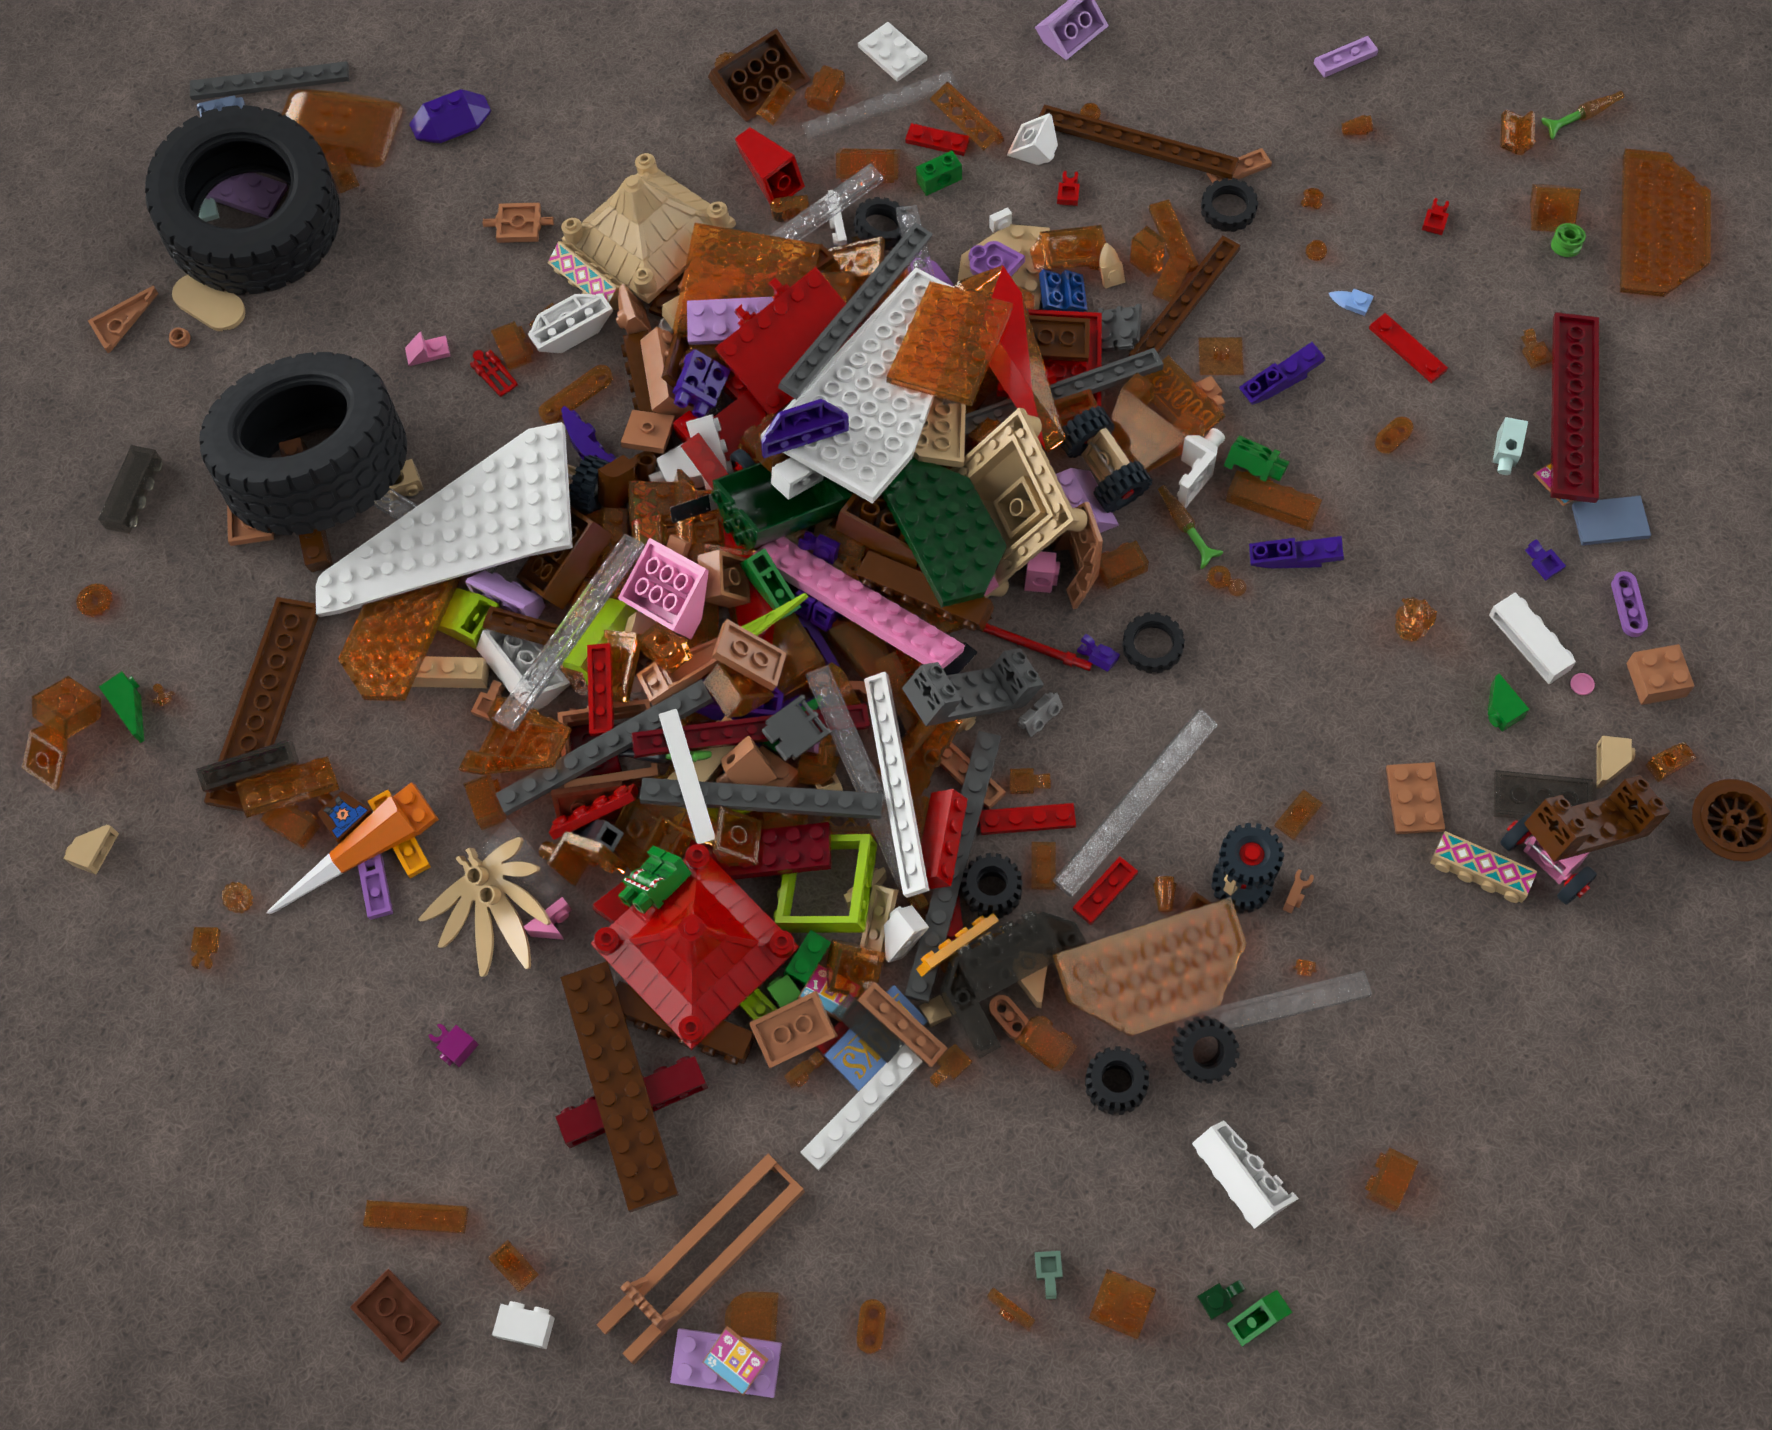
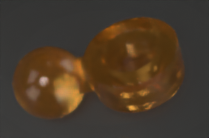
M1213 566L1207 573L1208 583L1215 588L1220 589L1227 586L1233 596H1241L1246 591V583L1239 578L1231 579L1230 571L1224 566ZM1220 572L1222 574L1221 580L1216 581L1214 576L1216 573Z

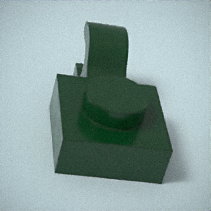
M1240 1280L1231 1284L1226 1289H1223L1220 1283L1198 1295L1197 1298L1210 1320H1213L1233 1308L1230 1299L1242 1293L1245 1288Z

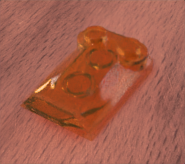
M1095 225L1040 232L1037 241L1030 248L1034 269L1088 267L1092 270H1100V254L1106 243L1102 226Z

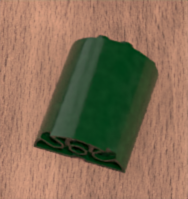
M761 463L712 480L713 490L711 491L712 499L717 503L722 516L724 530L726 533H731L738 547L742 546L747 550L839 516L841 509L852 496L846 488L823 476V481L788 500L771 484L772 474Z

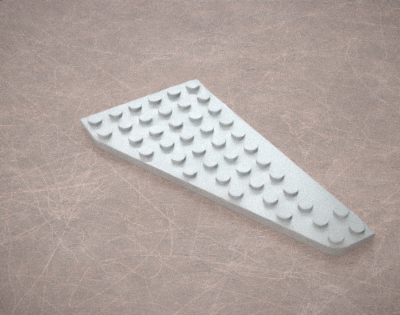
M560 422L527 429L326 569L318 577L316 583V614L319 617L344 613L361 608L362 605L525 557L573 548L565 425Z

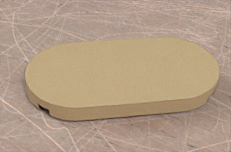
M189 275L179 279L173 287L172 297L176 305L213 330L234 329L245 317L243 301L234 293H228L226 289L224 292L206 286V284L203 285L194 280Z

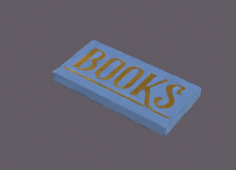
M895 985L886 992L923 1026L928 1022ZM867 1011L824 1056L859 1091L902 1048L904 1043Z

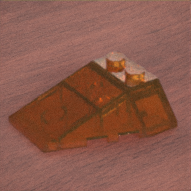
M496 696L487 713L492 727L479 752L467 751L459 770L485 775L554 768L572 730L551 717L547 718L541 715L538 710L524 706L523 702L517 699Z

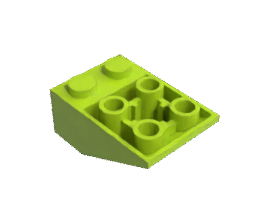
M447 586L423 622L476 649L482 631L486 630L483 628V622L489 607L500 608V606L481 594Z

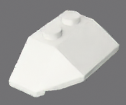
M574 294L539 313L528 336L539 352L563 353L598 334L613 312V308L603 294Z

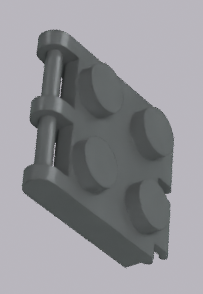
M1141 303L1132 307L1123 308V306H1117L1116 309L1104 310V308H1099L1098 313H1102V352L1115 351L1116 345L1119 350L1134 349L1135 343H1139L1142 315Z
M803 694L767 719L765 722L767 726L762 729L763 734L771 744L777 740L780 741L775 746V749L785 761L790 757L794 760L832 732L830 728H826L818 718L819 714L816 711L813 712L804 701L806 698ZM800 703H801L802 706L806 709V711L810 714L809 716H808V715L804 712V710L800 707V705H799ZM813 720H814V721L817 723V725L821 728V730L823 731L822 733L819 731V729H818V728L815 726V724L812 722Z

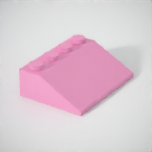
M649 538L618 599L672 631L692 639L702 620L709 570Z

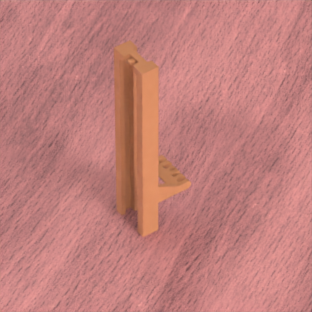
M767 1154L646 1276L631 1283L626 1281L621 1286L626 1296L597 1326L606 1335L635 1305L653 1322L623 1352L624 1356L634 1365L805 1193L804 1189ZM770 1170L774 1173L779 1172L788 1181V1187L660 1315L644 1296Z

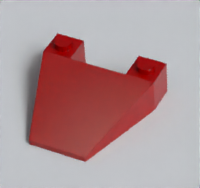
M735 375L724 384L725 396L731 404L715 415L714 418L718 417L721 431H718L720 440L724 439L728 452L724 453L726 461H730V455L738 449H743L754 460L756 459V444L761 441V434L770 424L764 409ZM691 410L673 422L675 435L682 443L691 438L686 422L697 419Z

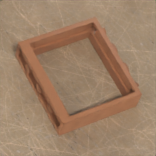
M638 698L630 702L615 701L613 702L614 720L632 718L651 708L652 704L649 699L639 700ZM589 706L584 709L570 708V711L557 713L561 757L571 752L569 727L589 724ZM651 763L649 768L577 778L564 784V788L622 780L623 785L627 787L635 784L636 787H641L642 778L661 779L660 767L657 763Z

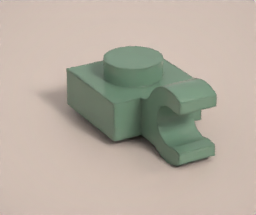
M1035 1252L1037 1281H1045L1046 1300L1056 1299L1055 1279H1063L1061 1252Z

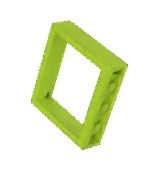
M871 834L831 835V849H859L849 916H790L797 873L781 875L782 882L781 888L777 891L778 906L777 910L774 911V922L783 931L789 933H809L810 930L815 933H865L878 845Z

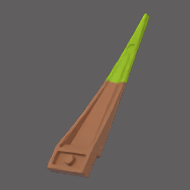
M803 593L741 627L758 636L805 601L808 596L806 593ZM718 637L691 649L657 660L636 674L653 706L691 686L721 663L712 657Z

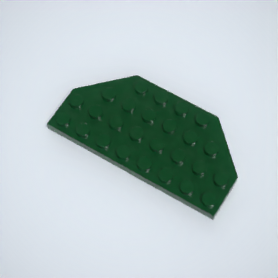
M912 457L909 463L881 493L941 608L984 597L989 583L1006 551L1007 545L969 477L935 463L921 462Z

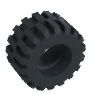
M986 853L985 858L979 855L976 857V862L971 860L968 863V869L965 868L962 877V896L966 906L969 905L970 911L973 913L977 911L979 917L984 916V914L990 916L994 913L1000 919L1003 918V913L1006 912L1007 915L1012 913V908L1018 906L1022 896V875L1018 871V866L1015 862L1011 864L1010 858L1006 856L1005 859H1002L1001 854L996 853V857H991V853ZM995 876L1005 882L1006 889L998 895L990 896L979 890L978 883L986 877Z
M1197 1016L1193 1017L1194 1021H1185V1026L1183 1028L1179 1026L1176 1030L1179 1034L1173 1036L1172 1039L1175 1043L1174 1046H1171L1172 1052L1175 1055L1173 1058L1178 1067L1188 1077L1200 1083L1205 1081L1207 1084H1211L1213 1080L1217 1082L1222 1081L1221 1076L1224 1074L1228 1077L1231 1074L1229 1069L1231 1067L1236 1068L1235 1058H1239L1240 1055L1237 1051L1239 1043L1235 1040L1236 1036L1219 1020L1211 1019L1209 1016H1203V1018ZM1206 1036L1214 1037L1218 1043L1216 1055L1208 1062H1196L1193 1058V1048L1196 1042Z
M1115 1046L1114 1050H1111L1110 1047L1105 1048L1103 1053L1099 1051L1095 1058L1089 1062L1085 1077L1087 1096L1090 1095L1091 1103L1093 1105L1097 1104L1098 1109L1102 1112L1104 1109L1108 1110V1114L1111 1115L1114 1112L1124 1115L1125 1111H1129V1113L1134 1111V1108L1136 1106L1139 1107L1149 1086V1071L1146 1070L1144 1060L1140 1061V1055L1137 1053L1131 1054V1049L1126 1048L1125 1051L1120 1050L1121 1046ZM1114 1068L1124 1070L1130 1076L1132 1085L1125 1092H1112L1104 1086L1102 1082L1103 1074Z

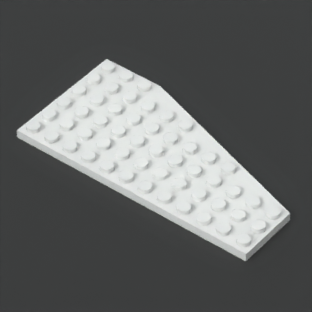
M915 267L831 358L797 400L793 399L784 409L787 410L818 399H824L848 414L849 431L783 453L867 501L874 503L914 455L969 304L970 295ZM768 426V427L765 429V431L761 434V440H762L763 436L765 435V433H766L767 429L769 428V426Z

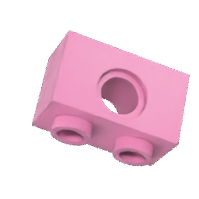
M1041 551L1027 563L1024 591L1051 593L1052 586H1057L1060 562H1056V553Z

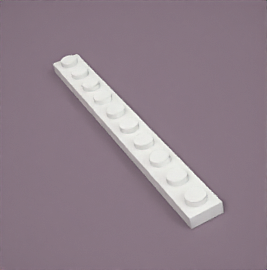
M882 672L865 678L864 682L903 895L908 898L929 891L890 679L886 672Z

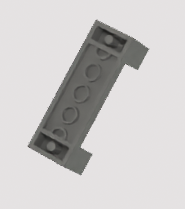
M1019 648L1004 651L990 668L946 675L939 662L920 665L902 689L925 726L1022 708L1029 703L1043 687L1044 683L1028 661L1026 655Z

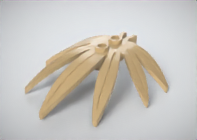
M522 837L514 838L502 844L483 861L478 859L475 848L466 849L465 851L469 855L468 860L470 862L466 860L465 856L456 857L458 863L464 867L465 876L446 889L418 919L419 921L433 919L449 910L458 901L446 923L438 944L439 948H444L455 939L462 929L471 910L472 903L475 901L476 951L481 977L487 976L494 951V933L489 907L503 936L525 969L531 968L530 947L524 925L506 894L531 916L546 925L551 924L544 908L530 893L505 879V875L524 877L540 871L539 866L529 862L504 863L520 851L524 842Z

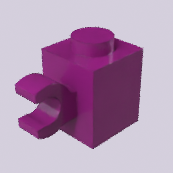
M438 1024L437 1027L442 1031L441 1036L434 1037L432 1034L428 1036L433 1043L439 1044L436 1047L442 1053L439 1058L449 1066L454 1063L460 1067L479 1044L457 1025L448 1032L444 1025Z

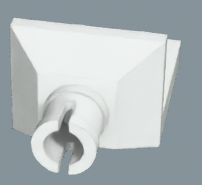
M1212 428L1205 438L1200 435H1187L1184 439L1181 461L1192 467V471L1189 474H1184L1179 481L1180 489L1177 493V505L1184 510L1213 476L1217 450L1225 439L1224 434L1216 428Z

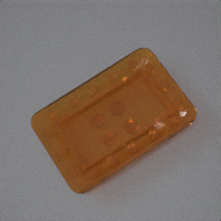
M297 89L288 96L282 116L286 115L304 127L318 142L327 161L379 167L386 161L403 113V108L398 102L371 96L326 90Z

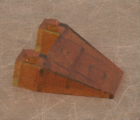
M1136 372L1122 387L1110 417L1115 425L1111 435L1127 456L1129 462L1138 461L1149 472L1182 454L1184 439L1187 435H1200L1202 437L1204 435V421L1189 410H1186L1173 424L1169 423L1147 406L1154 398V386Z
M639 798L623 807L614 825L624 832L615 850L631 873L635 869L640 868L650 857L647 851L653 845L682 859L691 840L696 841L686 808L670 805L641 804ZM709 815L716 837L723 824ZM711 840V841H708V842H704V843H705V844H710V845H712L713 842H714V840Z

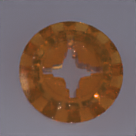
M91 584L81 590L76 604L81 613L94 618L98 614L103 616V612L106 609L110 610L109 605L114 601L112 599V592L108 587L103 584ZM92 595L99 599L97 606L92 603Z

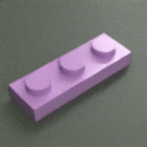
M1366 36L1316 57L1314 65L1325 78L1377 56L1378 49L1371 39Z

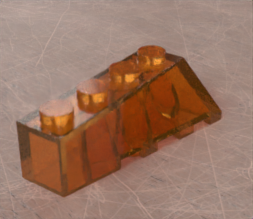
M920 718L901 741L912 801L917 807L922 800L920 797L924 789H927L931 783L930 778L935 768H938L942 762L941 757L945 749L949 748L962 723L961 719L925 726ZM879 767L876 773H878L882 777L881 770Z

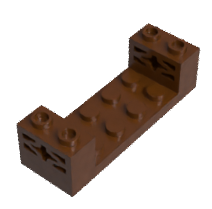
M1639 775L1624 779L1607 798L1572 807L1563 795L1546 798L1524 824L1553 862L1647 837L1671 812L1665 806L1664 801L1650 788L1649 783Z

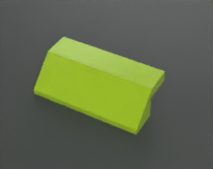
M608 597L561 660L563 667L581 672L588 685L587 645L610 643L612 646V672L614 680L635 652V650L629 648L627 644L621 641L628 618L637 610L623 601Z

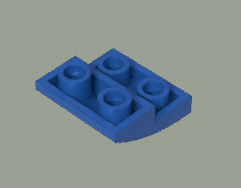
M1045 269L1039 273L1044 310L1075 312L1088 310L1083 274L1069 270L1059 274Z

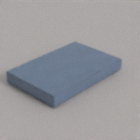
M1641 496L1598 500L1597 503L1574 502L1572 504L1581 545L1649 539L1651 537Z

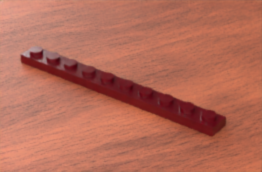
M866 703L812 710L819 714L818 718L826 728L831 729V733L868 729L870 727ZM773 715L682 726L689 751L738 745L747 736H750L755 743L766 742L769 740L763 734L762 729L767 726L765 724L766 720ZM813 720L812 722L815 724V726H816V727L819 729V731L822 733L823 731L821 730V728H820V727L817 725V723ZM663 729L631 733L634 758L670 754Z

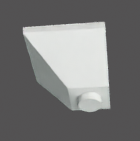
M1049 113L1021 124L1007 156L1036 165L1049 163L1054 158V152L1058 146L1052 115Z

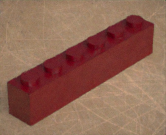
M690 1056L682 1057L673 1066L668 1068L667 1066H662L654 1070V1074L645 1078L643 1076L653 1112L708 1089L695 1056L691 1058ZM595 1096L586 1099L583 1105L576 1108L574 1106L567 1107L560 1112V1115L555 1116L565 1144L569 1148L606 1133Z

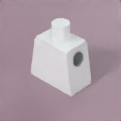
M681 445L658 457L656 462L659 471L648 475L652 487L665 483L670 494L704 486L701 473L684 452Z

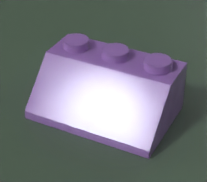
M1068 0L1035 26V29L1044 44L1067 60L1109 25L1095 0Z
M1070 468L1056 474L1057 480L1071 507L1075 508L1084 502H1089L1100 533L1119 526L1113 513L1105 512L1094 496L1093 491H1095L1098 484L1091 471Z
M482 571L466 580L470 592L481 594L498 603L501 609L538 619L546 607L542 599L543 597L534 590L527 591L515 581L510 583L498 573L493 572L491 574L487 571Z

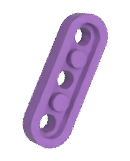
M1619 572L1612 580L1611 587L1621 626L1628 636L1639 637L1647 629L1648 621L1637 579L1629 572ZM1620 583L1626 584L1627 587H1621ZM1625 603L1631 604L1632 608H1627ZM1630 624H1635L1637 629L1632 628Z

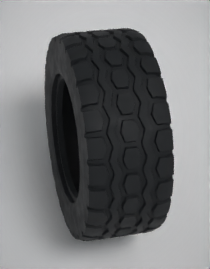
M236 105L222 107L221 111H218L217 108L201 113L202 117L199 118L196 115L183 122L182 128L178 126L167 135V141L163 140L155 151V157H152L145 182V198L150 217L169 255L180 269L203 285L206 284V286L224 292L226 289L228 293L245 294L246 291L249 294L266 293L268 288L274 291L287 286L286 282L292 284L305 276V271L310 272L320 263V257L324 258L338 231L340 201L323 150L304 127L290 117L282 116L279 112L264 108L262 110L260 107L243 105L242 109H240ZM244 173H264L278 177L290 185L288 196L281 208L273 216L254 226L238 229L222 228L209 224L199 218L201 205L208 193L219 183L230 177Z
M312 352L298 354L295 358L291 356L276 360L274 364L268 363L255 369L253 374L248 373L236 381V385H231L220 395L221 399H217L209 409V414H206L199 436L203 462L231 512L248 526L271 534L274 532L277 535H292L293 532L296 535L313 533L314 529L318 531L335 527L337 522L342 524L356 517V513H363L374 505V500L379 501L390 490L389 486H393L397 481L400 470L404 467L407 454L405 429L381 377L363 361L352 358L349 355L334 354L333 352H317L315 355ZM338 428L329 438L309 450L291 456L271 458L280 449V442L295 439L315 430Z

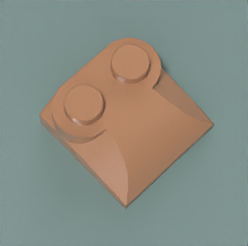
M624 284L620 285L618 294L619 311L617 312L618 317H616L617 324L621 329L625 328L627 334L648 330V333L651 332L652 328L643 304Z

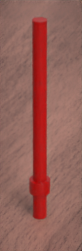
M988 623L983 632L1063 661V664L1072 667L1074 665L1090 671L1093 663L1076 657L1077 654L1069 651L1065 653Z

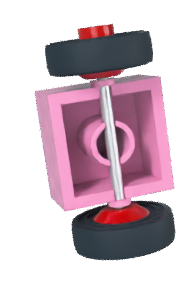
M1532 813L1525 815L1519 821L1516 819L1506 829L1508 832L1502 838L1500 844L1506 850L1511 851L1519 844L1525 842L1526 847L1523 851L1559 885L1566 881L1564 887L1557 895L1558 899L1565 905L1569 904L1577 896L1581 898L1590 890L1588 885L1597 876L1596 872L1591 867L1586 866L1579 873H1574L1573 875L1572 873L1581 865L1590 852L1553 862L1536 838L1531 836L1532 833L1524 824Z

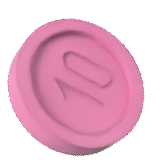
M1578 673L1572 677L1570 686L1575 693L1588 695L1593 691L1595 683L1590 675Z

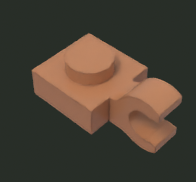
M1212 376L1192 384L1193 391L1203 404L1209 402L1216 414L1224 410L1222 405L1225 404V401L1221 397L1222 390Z
M493 680L487 694L480 692L471 710L473 715L494 722L503 704V701L499 699L505 690L502 683Z
M1300 869L1295 874L1294 884L1283 907L1284 911L1291 914L1294 907L1300 908L1305 895L1301 894V890L1310 887L1314 879V875H1310L1307 881H1302L1300 879L1302 870Z

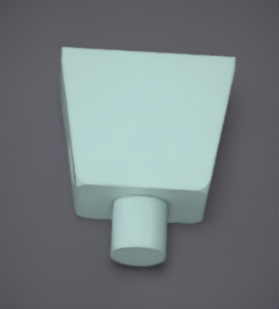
M1505 417L1497 432L1493 463L1499 464L1497 470L1499 474L1510 475L1512 467H1515L1522 454L1528 421Z

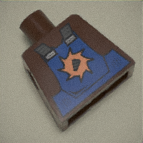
M344 791L339 792L335 797L329 792H324L318 798V802L323 806L319 810L318 815L338 843H341L372 814L368 807Z

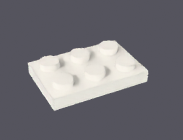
M886 22L858 42V48L897 82L927 61V55L889 22Z

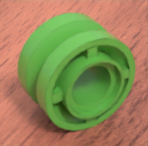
M1561 224L1555 231L1551 241V248L1560 256L1574 257L1581 251L1586 234L1576 224Z

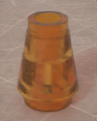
M1364 114L1341 123L1343 136L1368 135L1369 132H1373L1371 115L1365 116Z
M1172 876L1155 877L1153 888L1158 912L1173 911L1177 883L1174 882V877Z

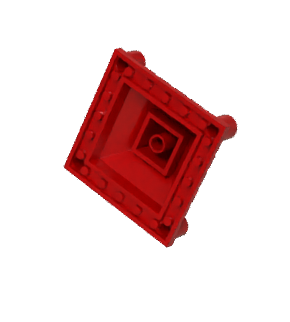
M700 844L689 847L683 859V862L692 874L666 900L662 901L664 904L659 909L651 906L643 914L632 905L611 926L599 929L594 936V940L591 942L595 950L691 1051L799 949V946L794 942L793 936L789 932L783 931L711 858L708 849Z

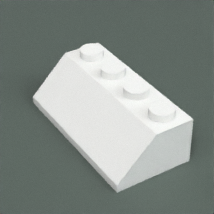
M488 629L482 631L476 647L477 651L486 660L526 714L544 708L569 687L570 682L540 644Z

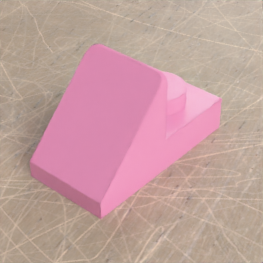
M419 332L405 347L409 366L450 357L446 336L424 340L422 333Z
M561 897L545 910L551 921L550 925H546L534 918L524 926L530 937L564 940L554 924L565 921L572 910L564 898Z

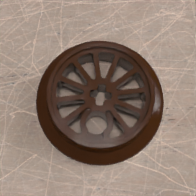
M1724 779L1709 784L1698 794L1693 804L1692 822L1701 842L1711 852L1729 860L1745 862L1762 858L1772 851V798L1764 790L1747 781ZM1725 800H1732L1731 811ZM1718 802L1721 810L1715 807L1713 803ZM1738 802L1746 805L1743 811L1738 809ZM1748 809H1751L1755 815L1748 817L1746 812ZM1709 812L1712 813L1715 817L1708 816ZM1759 821L1760 827L1749 825V823ZM1709 824H1714V825H1719V826L1711 827V825H1709ZM1749 832L1760 834V838L1757 839ZM1723 835L1729 836L1731 840L1733 839V842L1727 841ZM1744 839L1751 843V845L1747 846Z

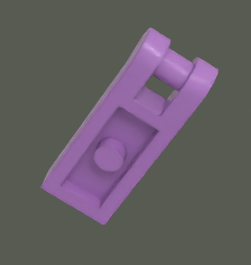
M381 853L358 865L367 917L370 920L393 914L384 860ZM375 866V870L368 871L369 867Z

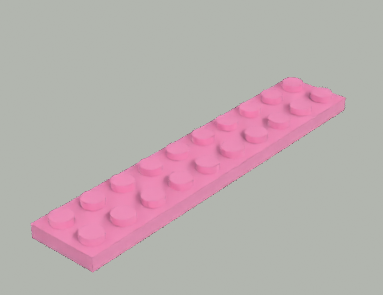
M786 537L766 543L753 552L754 555L765 548L785 581L922 664L939 662L940 666L944 669L964 651L965 645L955 638L950 637L878 592L864 586L860 581L853 579L823 559L818 558L807 550L800 549L797 544Z

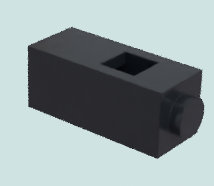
M594 820L574 830L570 840L590 852L613 853L624 832L606 820Z

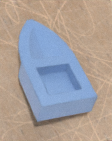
M1353 289L1352 292L1334 291L1329 293L1330 297L1339 306L1363 316L1366 315L1374 297L1356 289Z

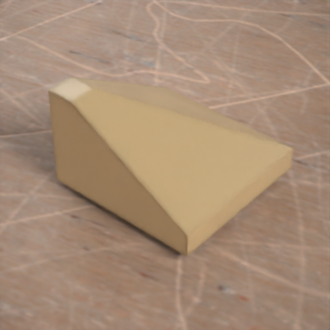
M941 995L931 999L929 1004L924 1003L919 1006L930 1028L952 1017Z

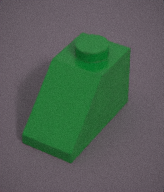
M1499 673L1491 683L1487 714L1489 715L1490 723L1496 728L1499 727L1503 732L1525 718L1529 708Z
M1278 1290L1261 1298L1227 1323V1325L1243 1347L1293 1312Z

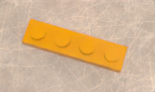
M389 790L368 800L373 812L392 796ZM415 837L393 847L410 879L431 868Z
M994 913L987 918L983 915L971 923L973 925L971 929L968 930L967 927H964L956 933L955 937L957 939L954 941L947 939L938 946V952L934 953L931 950L920 959L923 963L916 968L917 972L923 977L991 929L999 921Z

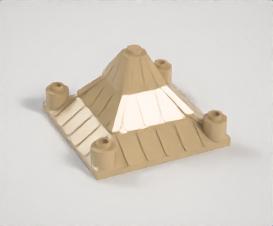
M644 153L635 160L638 173L627 177L618 190L599 206L595 212L591 213L582 223L577 218H569L562 223L561 228L564 236L561 239L562 242L574 244L628 287L633 294L649 304L689 268L695 256L700 258L736 225L734 218L729 216L725 203L713 202L710 204L704 201L701 197L659 170L652 154Z
M1018 408L964 457L963 468L952 467L950 469L970 478L1007 545L1006 551L994 574L999 587L985 596V598L989 596H1004L1008 591V579L1066 530L1080 532L1087 524V514L1085 511L1071 507L1037 438L1042 429L1040 419L1027 415L1026 410L1023 408Z

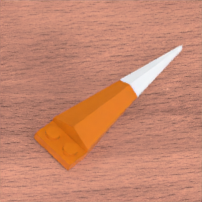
M411 782L396 795L390 796L278 900L267 913L272 914L344 872L420 835L439 820L417 786Z

